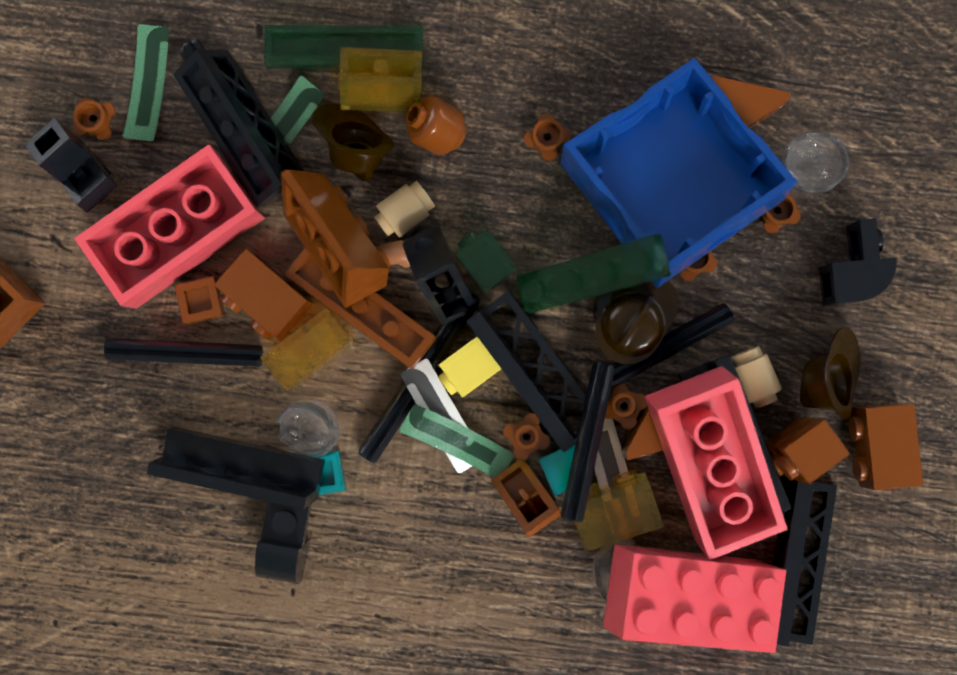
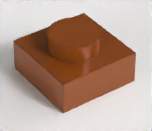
M212 276L174 285L183 324L189 325L226 316L223 302L219 299L221 292L214 286L218 281L217 277Z

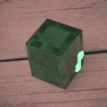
M488 229L480 235L475 230L457 244L460 250L455 253L456 259L484 295L516 272L517 267Z

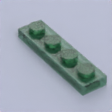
M265 25L264 65L267 69L423 70V26Z
M653 234L516 277L523 308L527 314H534L669 277L671 272L662 235Z

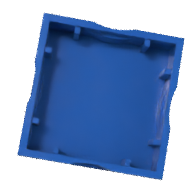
M695 58L648 88L633 104L609 114L565 143L560 163L656 288H659L778 205L787 197L798 182L764 140L748 128L740 119L729 98Z

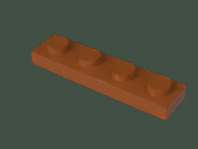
M305 248L284 273L288 279L412 371L436 340L432 333L376 292L345 308Z

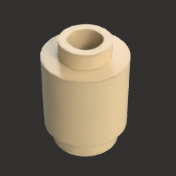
M415 181L410 186L404 184L377 204L376 208L380 213L374 218L387 236L395 232L400 238L430 216L428 212L435 205L422 186Z
M755 346L731 356L749 403L753 402L755 408H760L778 400L776 393L782 390V386L767 353L763 354L760 347Z

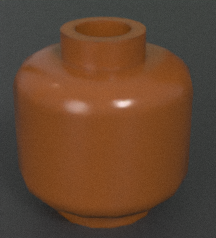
M429 96L423 98L418 103H414L407 112V135L413 144L439 156L456 150L462 144L466 135L464 115L459 108L438 97Z

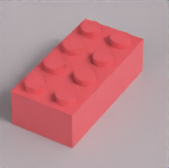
M208 144L79 234L74 240L120 306L137 309L266 218L260 209L255 206L222 155Z
M720 366L644 396L694 540L709 560L788 530L740 381L736 376L723 366Z
M614 544L603 627L622 640L775 653L786 570L762 560L719 556L709 560L705 554Z

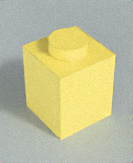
M476 337L439 364L443 373L438 378L451 396L458 391L463 398L500 371L501 368L480 339Z

